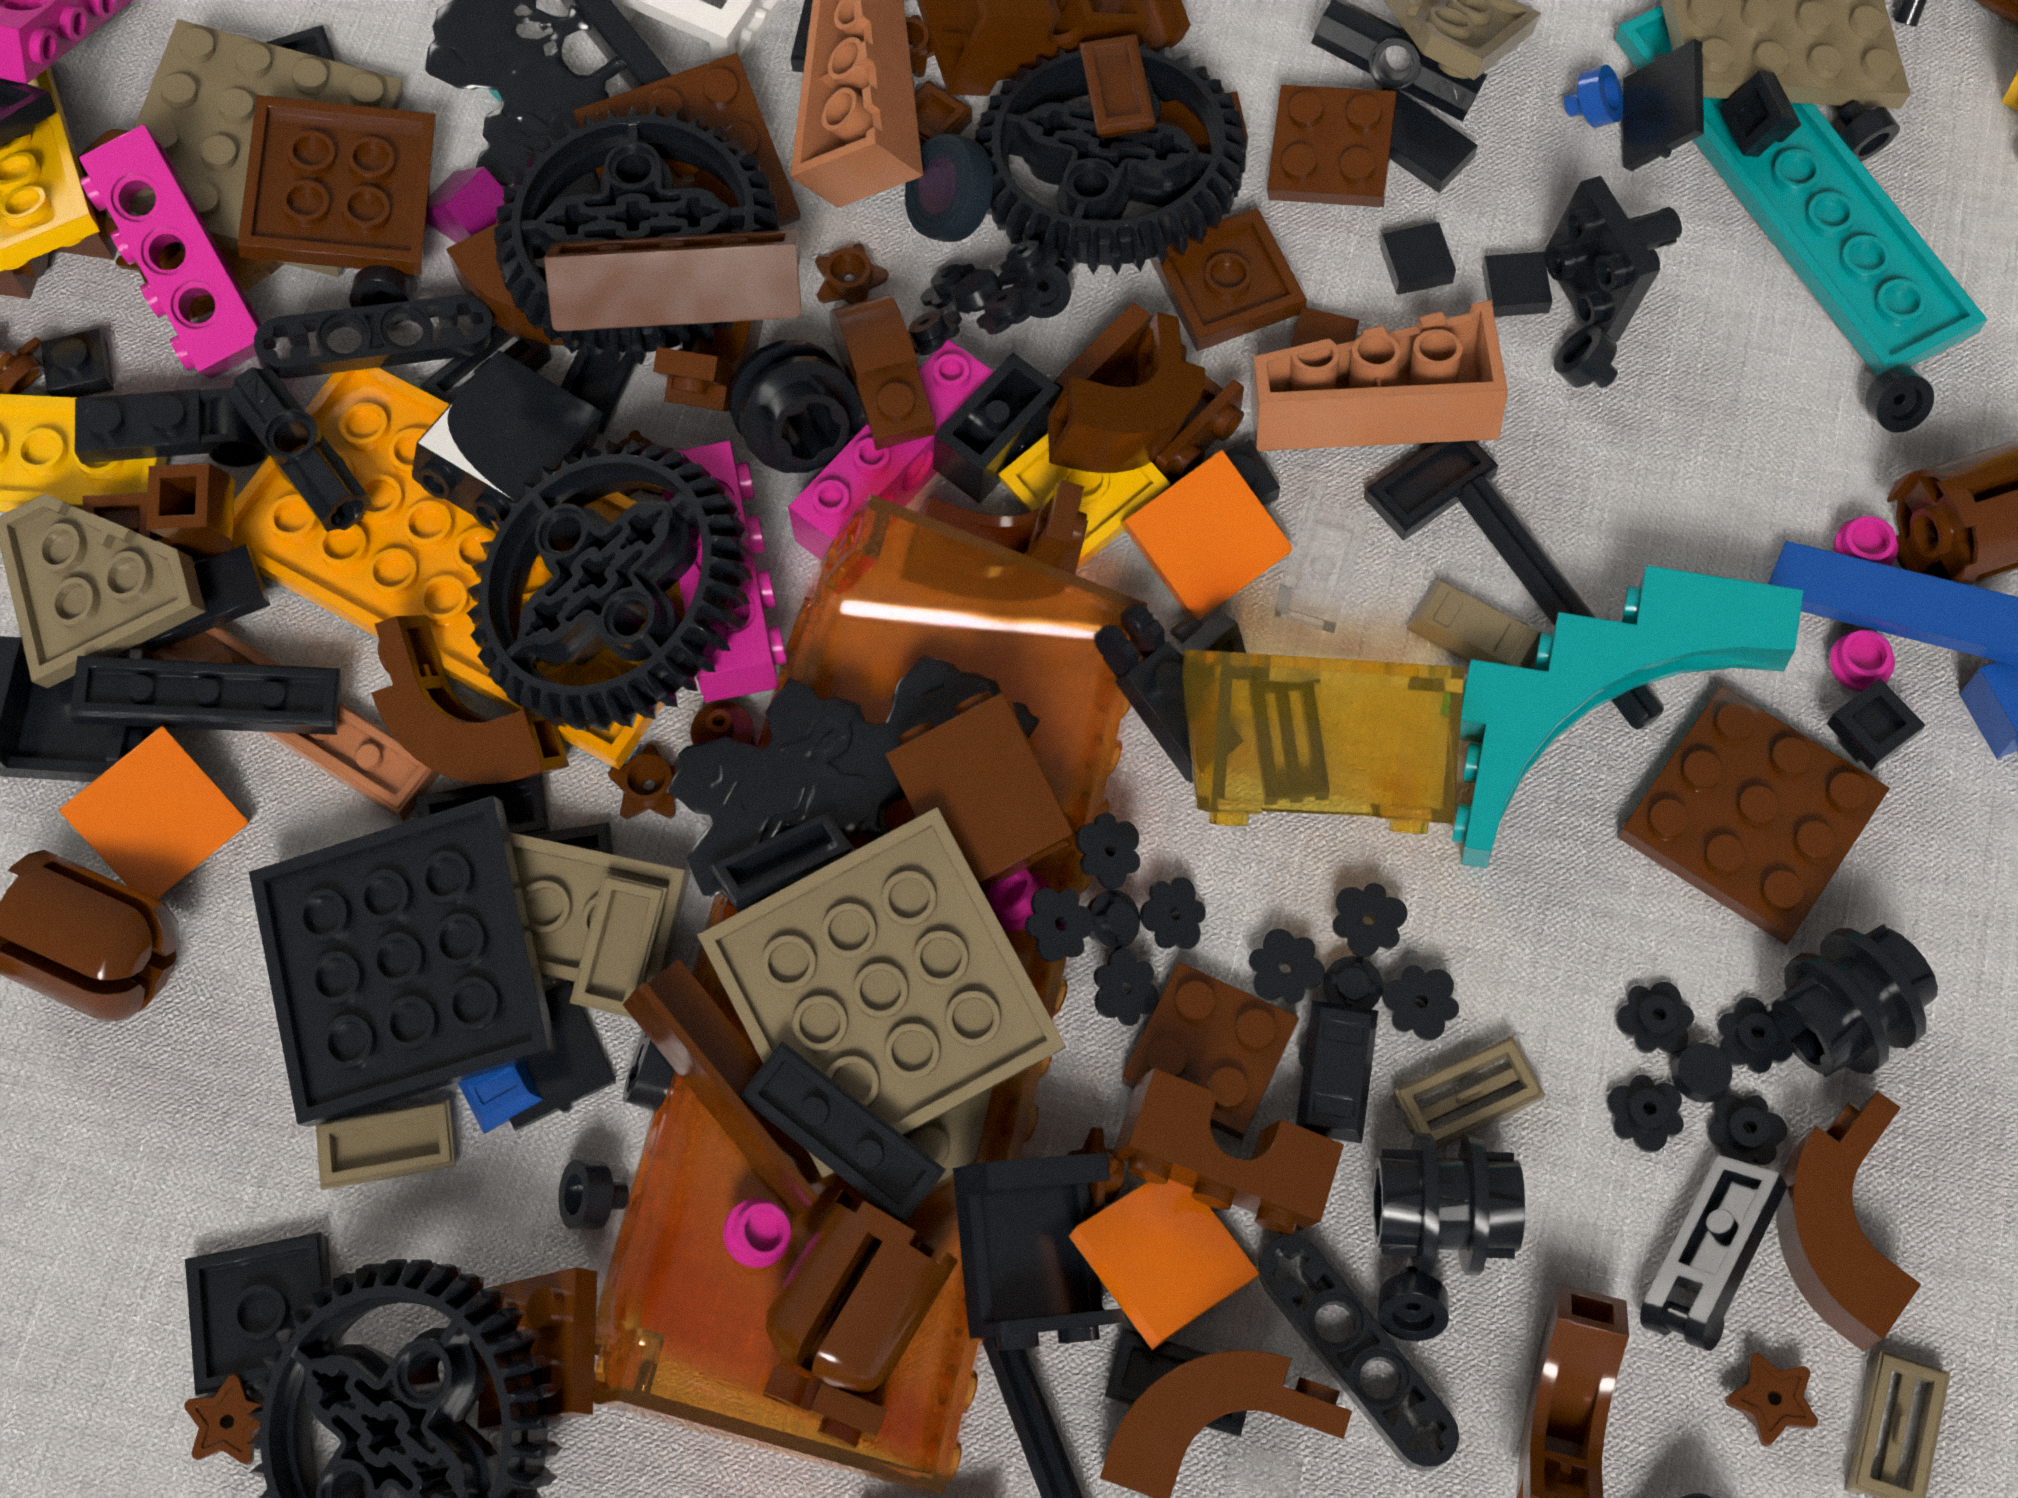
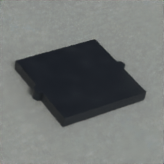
M1693 39L1666 55L1658 53L1652 63L1623 78V168L1633 171L1660 156L1666 159L1671 155L1672 150L1704 134L1703 42Z
M569 981L545 992L558 1052L524 1062L543 1100L509 1119L515 1131L559 1110L562 1113H569L572 1110L573 1103L616 1083L582 1007L570 1003L573 988Z

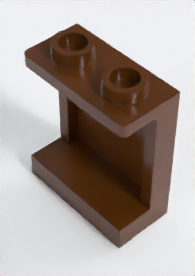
M1133 302L1054 380V383L1061 387L1060 394L1071 376L1113 387H1135L1132 351L1151 322L1152 315ZM1205 376L1203 391L1197 404L1173 441L1152 462L1171 483V486L1203 462L1205 451L1217 439L1222 442L1227 440L1242 422L1244 412L1241 408L1244 386L1235 379L1223 389Z
M989 691L974 695L960 703L955 708L958 716L937 727H934L932 722H927L906 731L897 739L900 747L885 754L916 818L938 807L982 891L1073 845L1077 837V828L1071 816L1064 811L1015 715L1017 711L1012 701L1002 692L992 697Z

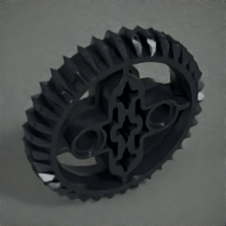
M1146 41L1139 49L1155 118V127L1147 132L1102 138L1096 132L1092 107L1083 108L1063 104L1066 101L1089 95L1079 43L1076 51L1066 53L1057 47L1055 56L1050 61L1037 56L1033 66L1034 70L1019 67L1015 81H1003L1000 95L990 96L988 111L981 113L979 129L976 130L974 141L982 145L988 153L994 176L993 193L987 214L992 215L997 230H1006V235L1009 237L1011 244L1037 240L1042 245L1046 242L1055 241L1060 258L1064 259L1065 264L1069 266L1071 271L1079 263L1088 264V268L1094 275L1100 265H1110L1116 275H1118L1122 264L1133 263L1141 272L1145 260L1150 258L1163 265L1168 256L1167 247L1170 245L1175 253L1184 256L1186 248H1188V237L1196 243L1202 244L1204 236L1207 234V227L1218 229L1222 215L1230 214L1234 198L1238 197L1239 190L1242 187L1243 173L1246 170V136L1243 135V122L1240 118V112L1235 110L1232 95L1224 94L1220 79L1210 80L1206 66L1193 68L1189 55L1174 60L1169 46L1156 53L1152 52L1148 41ZM1159 100L1163 102L1177 100L1199 120L1207 133L1211 154L1198 152L1197 147L1192 144L1190 136L1182 129L1159 123L1161 112ZM1009 155L1023 157L1024 162L1029 165L1031 173L1038 180L1059 185L1057 206L1060 213L1039 204L1019 188L1010 174ZM1129 201L1163 207L1145 215L1121 219Z
M634 104L627 116L618 117L610 107L605 120L595 122L586 114L584 127L575 130L564 123L562 139L557 141L545 136L544 153L528 151L526 160L528 168H513L514 176L512 180L514 185L503 187L504 194L502 199L504 205L496 207L498 226L494 228V241L497 246L495 257L500 271H503L501 277L507 291H510L516 308L520 309L521 313L526 314L528 322L533 325L534 329L542 327L545 336L552 343L562 338L564 346L571 353H574L584 345L586 354L593 361L604 350H608L610 359L617 365L625 353H633L635 360L642 365L647 352H654L657 347L669 349L681 346L682 350L691 352L693 348L692 340L700 337L712 345L713 338L715 337L713 328L718 326L732 331L734 322L556 331L553 329L551 322L547 283L540 274L535 259L544 258L552 243L780 230L778 216L775 215L778 212L775 196L771 194L769 179L765 176L764 171H760L759 163L755 159L754 154H746L745 147L741 144L739 138L729 140L728 134L724 131L722 125L710 130L708 123L702 115L688 123L687 116L684 115L680 108L670 118L665 117L664 112L657 104L649 115H641ZM663 159L683 162L709 173L733 193L739 207L729 208L726 203L720 202L714 193L706 189H674L670 167ZM604 166L600 182V194L571 195L553 202L575 180Z
M632 439L623 447L620 443L608 440L602 452L598 448L586 445L581 460L575 456L564 454L562 467L558 471L554 468L542 466L543 480L537 485L523 482L526 495L519 502L506 500L510 510L504 521L491 520L497 534L493 541L480 542L484 553L487 554L486 561L472 566L481 582L467 589L472 599L478 603L467 612L468 616L472 619V623L478 626L470 636L476 645L481 648L477 657L490 670L488 675L492 678L493 682L502 688V691L507 693L506 696L519 706H524V709H530V712L538 717H543L556 726L566 727L569 725L575 730H583L585 732L591 726L597 730L610 732L614 722L620 726L633 728L637 713L644 718L656 720L657 704L659 702L666 706L678 707L677 691L684 687L688 691H698L696 680L694 679L696 674L701 669L706 672H716L713 662L710 660L716 650L731 651L728 641L723 637L727 629L742 628L739 618L733 613L734 609L750 604L747 594L739 587L754 580L750 574V569L744 565L745 562L753 557L749 545L743 541L749 533L745 528V524L738 518L740 512L737 510L736 504L725 493L726 489L714 477L710 478L711 474L699 463H693L684 454L677 453L675 450L669 452L664 446L656 445L655 443H651L646 447L643 443H638ZM656 488L666 490L675 495L669 502L661 501L655 503L644 501L635 503L620 514L611 524L594 509L584 507L601 497L627 489ZM700 530L702 539L700 578L693 601L681 622L674 603L665 592L682 578L694 564L697 556V541ZM540 553L546 568L553 577L529 598L520 614L525 583L530 569ZM646 622V624L644 625V627L639 631V629L641 628V626ZM606 646L623 661L639 665L614 679L584 686H565L542 675L551 665L556 667L561 665L570 667L584 665Z
M407 1259L387 1260L384 1264H366L361 1268H357L355 1273H344L337 1278H333L331 1287H322L318 1291L311 1293V1305H302L299 1309L292 1311L295 1326L285 1327L284 1330L275 1333L282 1351H273L262 1358L272 1372L270 1378H263L253 1385L264 1396L263 1406L256 1407L247 1414L260 1422V1435L255 1436L246 1443L261 1451L262 1463H259L249 1472L258 1477H265L267 1489L259 1498H366L364 1494V1480L368 1488V1498H543L537 1491V1488L549 1486L558 1478L544 1465L545 1459L556 1456L563 1449L556 1442L548 1440V1428L558 1425L564 1417L547 1410L546 1399L551 1398L560 1389L552 1383L543 1384L540 1373L545 1370L552 1360L544 1355L532 1356L530 1352L540 1334L533 1332L531 1329L517 1331L524 1311L518 1310L516 1307L502 1308L505 1292L499 1291L496 1288L483 1289L484 1277H479L474 1273L462 1274L461 1267H456L453 1264H437V1262H432L430 1259H414L411 1262H408ZM415 1303L436 1309L451 1319L447 1328L437 1327L420 1333L413 1341L407 1343L397 1353L395 1358L367 1344H346L339 1348L336 1347L342 1336L362 1316L376 1308L390 1304ZM440 1359L445 1369L443 1383L440 1381L438 1374ZM489 1372L496 1388L501 1411L502 1445L500 1457L492 1444L466 1422L467 1415L486 1386ZM311 1412L318 1421L340 1440L339 1447L323 1470L319 1480L311 1448Z

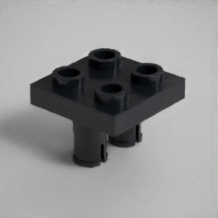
M1602 176L1580 181L1544 251V257L1550 276L1560 284L1573 305L1575 315L1581 325L1584 327L1598 325L1615 342L1619 341L1661 270L1659 257L1655 249L1676 244V238H1680L1682 233L1681 220L1675 210L1670 207H1665L1659 211L1642 216L1628 218Z

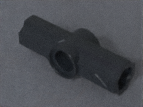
M1331 0L1311 41L1313 45L1371 74L1375 82L1381 87L1390 90L1400 89L1462 122L1488 75L1484 72L1473 80L1471 78L1460 79L1446 74L1438 67L1437 61L1421 53L1403 27L1398 28L1346 0ZM1390 46L1404 47L1412 57V68L1407 71H1399L1392 68L1386 60L1387 48Z
M251 367L235 377L232 388L226 393L229 402L273 459L282 477L294 487L327 532L336 529L345 531L361 521L364 512L372 504L370 497L324 438L315 419L302 409L271 367L264 369ZM305 445L302 449L292 452L295 448Z

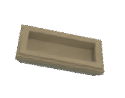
M1438 579L1434 582L1407 627V630L1468 662L1474 659L1528 669L1537 656L1541 632Z
M607 874L603 875L570 1003L633 1018L624 1008L623 1003L637 987L644 983L668 892L667 888Z
M449 1100L316 1124L321 1190L456 1167L451 1104Z

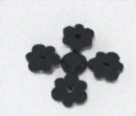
M1028 240L1015 246L1007 254V260L1001 264L1000 269L1002 272L999 277L992 270L976 269L973 264H953L937 272L931 279L932 287L921 295L920 300L924 306L933 305L935 309L943 308L953 301L956 311H950L943 315L939 311H931L919 316L910 324L908 333L915 354L919 353L922 356L932 354L939 350L946 340L955 337L960 332L958 325L962 321V316L959 312L969 314L970 312L984 310L985 313L978 317L976 323L980 329H985L989 335L1001 333L1012 324H1019L1028 319L1031 315V310L1035 309L1043 301L1041 292L1038 290L1029 291L1026 287L1019 289L1017 287L1002 288L1020 280L1022 282L1030 281L1037 277L1040 271L1055 265L1060 259L1056 242L1050 241L1041 245L1037 240Z
M1105 812L1097 815L1094 823L1084 824L1078 828L1075 843L1078 850L1083 854L1080 860L1082 872L1087 876H1097L1101 886L1109 890L1093 898L1087 907L1079 905L1078 894L1071 888L1062 889L1059 892L1052 888L1039 889L1031 898L1033 914L1027 917L1025 930L1030 937L1036 938V951L1040 958L1046 962L1059 961L1064 956L1069 958L1080 956L1084 951V941L1082 938L1088 936L1100 946L1116 949L1109 955L1107 965H1101L1094 971V982L1099 987L1095 995V1007L1101 1016L1105 1018L1117 1017L1122 1025L1133 1026L1138 1023L1140 1014L1152 1013L1159 1003L1158 991L1151 983L1154 978L1153 967L1146 961L1138 962L1135 954L1131 950L1124 948L1130 945L1136 938L1140 927V920L1148 931L1155 932V942L1160 948L1167 949L1176 945L1181 949H1189L1195 947L1200 940L1201 932L1198 923L1204 920L1206 909L1202 902L1195 900L1196 892L1192 882L1185 877H1177L1168 883L1165 881L1154 882L1149 889L1151 900L1146 901L1142 905L1139 915L1138 908L1133 899L1126 893L1115 890L1125 883L1127 874L1136 872L1140 867V857L1134 851L1139 844V833L1132 823L1128 821L1117 822L1114 815Z
M1378 883L1368 884L1363 891L1356 887H1347L1337 895L1335 907L1339 915L1333 920L1332 930L1338 937L1347 938L1348 948L1355 956L1338 959L1331 964L1326 973L1323 964L1313 957L1315 954V944L1313 941L1306 937H1300L1295 940L1292 934L1284 929H1274L1268 932L1263 940V949H1256L1249 956V966L1254 972H1257L1253 980L1254 990L1259 997L1265 1000H1275L1282 996L1287 1003L1297 1004L1304 998L1305 989H1315L1322 982L1325 996L1329 1003L1372 1009L1382 995L1385 1007L1394 1012L1391 1019L1393 1027L1402 1033L1413 1030L1414 1034L1424 1041H1433L1439 1038L1444 1032L1445 1021L1453 1020L1459 1013L1458 1002L1450 997L1454 990V982L1446 971L1433 969L1425 974L1421 967L1411 965L1404 969L1401 980H1392L1383 989V982L1379 971L1371 962L1364 959L1375 954L1379 946L1383 949L1394 948L1400 939L1397 929L1407 919L1405 904L1398 898L1386 897L1385 888ZM1362 918H1371L1373 920V924L1366 925L1363 922ZM1283 964L1288 965L1291 968V972H1282L1280 966ZM1422 999L1426 1007H1418L1415 1004V1000ZM1306 1043L1301 1047L1298 1055L1299 1063L1302 1068L1304 1064Z
M1659 982L1653 985L1650 990L1644 986L1631 988L1627 994L1628 1004L1621 1007L1616 1015V1025L1623 1034L1635 1037V1047L1642 1053H1652L1657 1047L1668 1054L1678 1053L1671 1067V1075L1675 1086L1668 1083L1654 1085L1650 1077L1637 1075L1631 1080L1629 1086L1615 1087L1607 1097L1608 1110L1616 1117L1613 1123L1615 1135L1623 1140L1633 1138L1635 1145L1647 1153L1661 1150L1665 1146L1668 1136L1678 1135L1684 1127L1682 1117L1676 1113L1681 1107V1094H1683L1688 1099L1700 1103L1718 1100L1713 1109L1716 1121L1708 1127L1707 1136L1713 1144L1721 1146V1156L1748 1164L1754 1161L1759 1165H1768L1776 1158L1775 1146L1779 1145L1787 1135L1785 1121L1779 1115L1768 1112L1767 1102L1760 1096H1750L1745 1101L1734 1095L1724 1096L1731 1084L1732 1065L1741 1066L1747 1064L1753 1073L1763 1074L1771 1068L1772 1062L1783 1063L1792 1056L1793 1051L1785 1043L1776 1028L1772 1017V1010L1767 1012L1765 1005L1756 998H1744L1736 1004L1733 1013L1724 1014L1718 1020V1031L1724 1036L1719 1048L1708 1043H1697L1685 1047L1688 1042L1686 1028L1693 1023L1694 1013L1690 1007L1681 1004V994L1677 987L1668 982ZM1653 1013L1659 1014L1662 1020H1657ZM1752 1031L1757 1032L1760 1035V1038H1756L1752 1034ZM1643 1107L1650 1108L1652 1115L1646 1114ZM1743 1125L1749 1126L1752 1133H1747Z

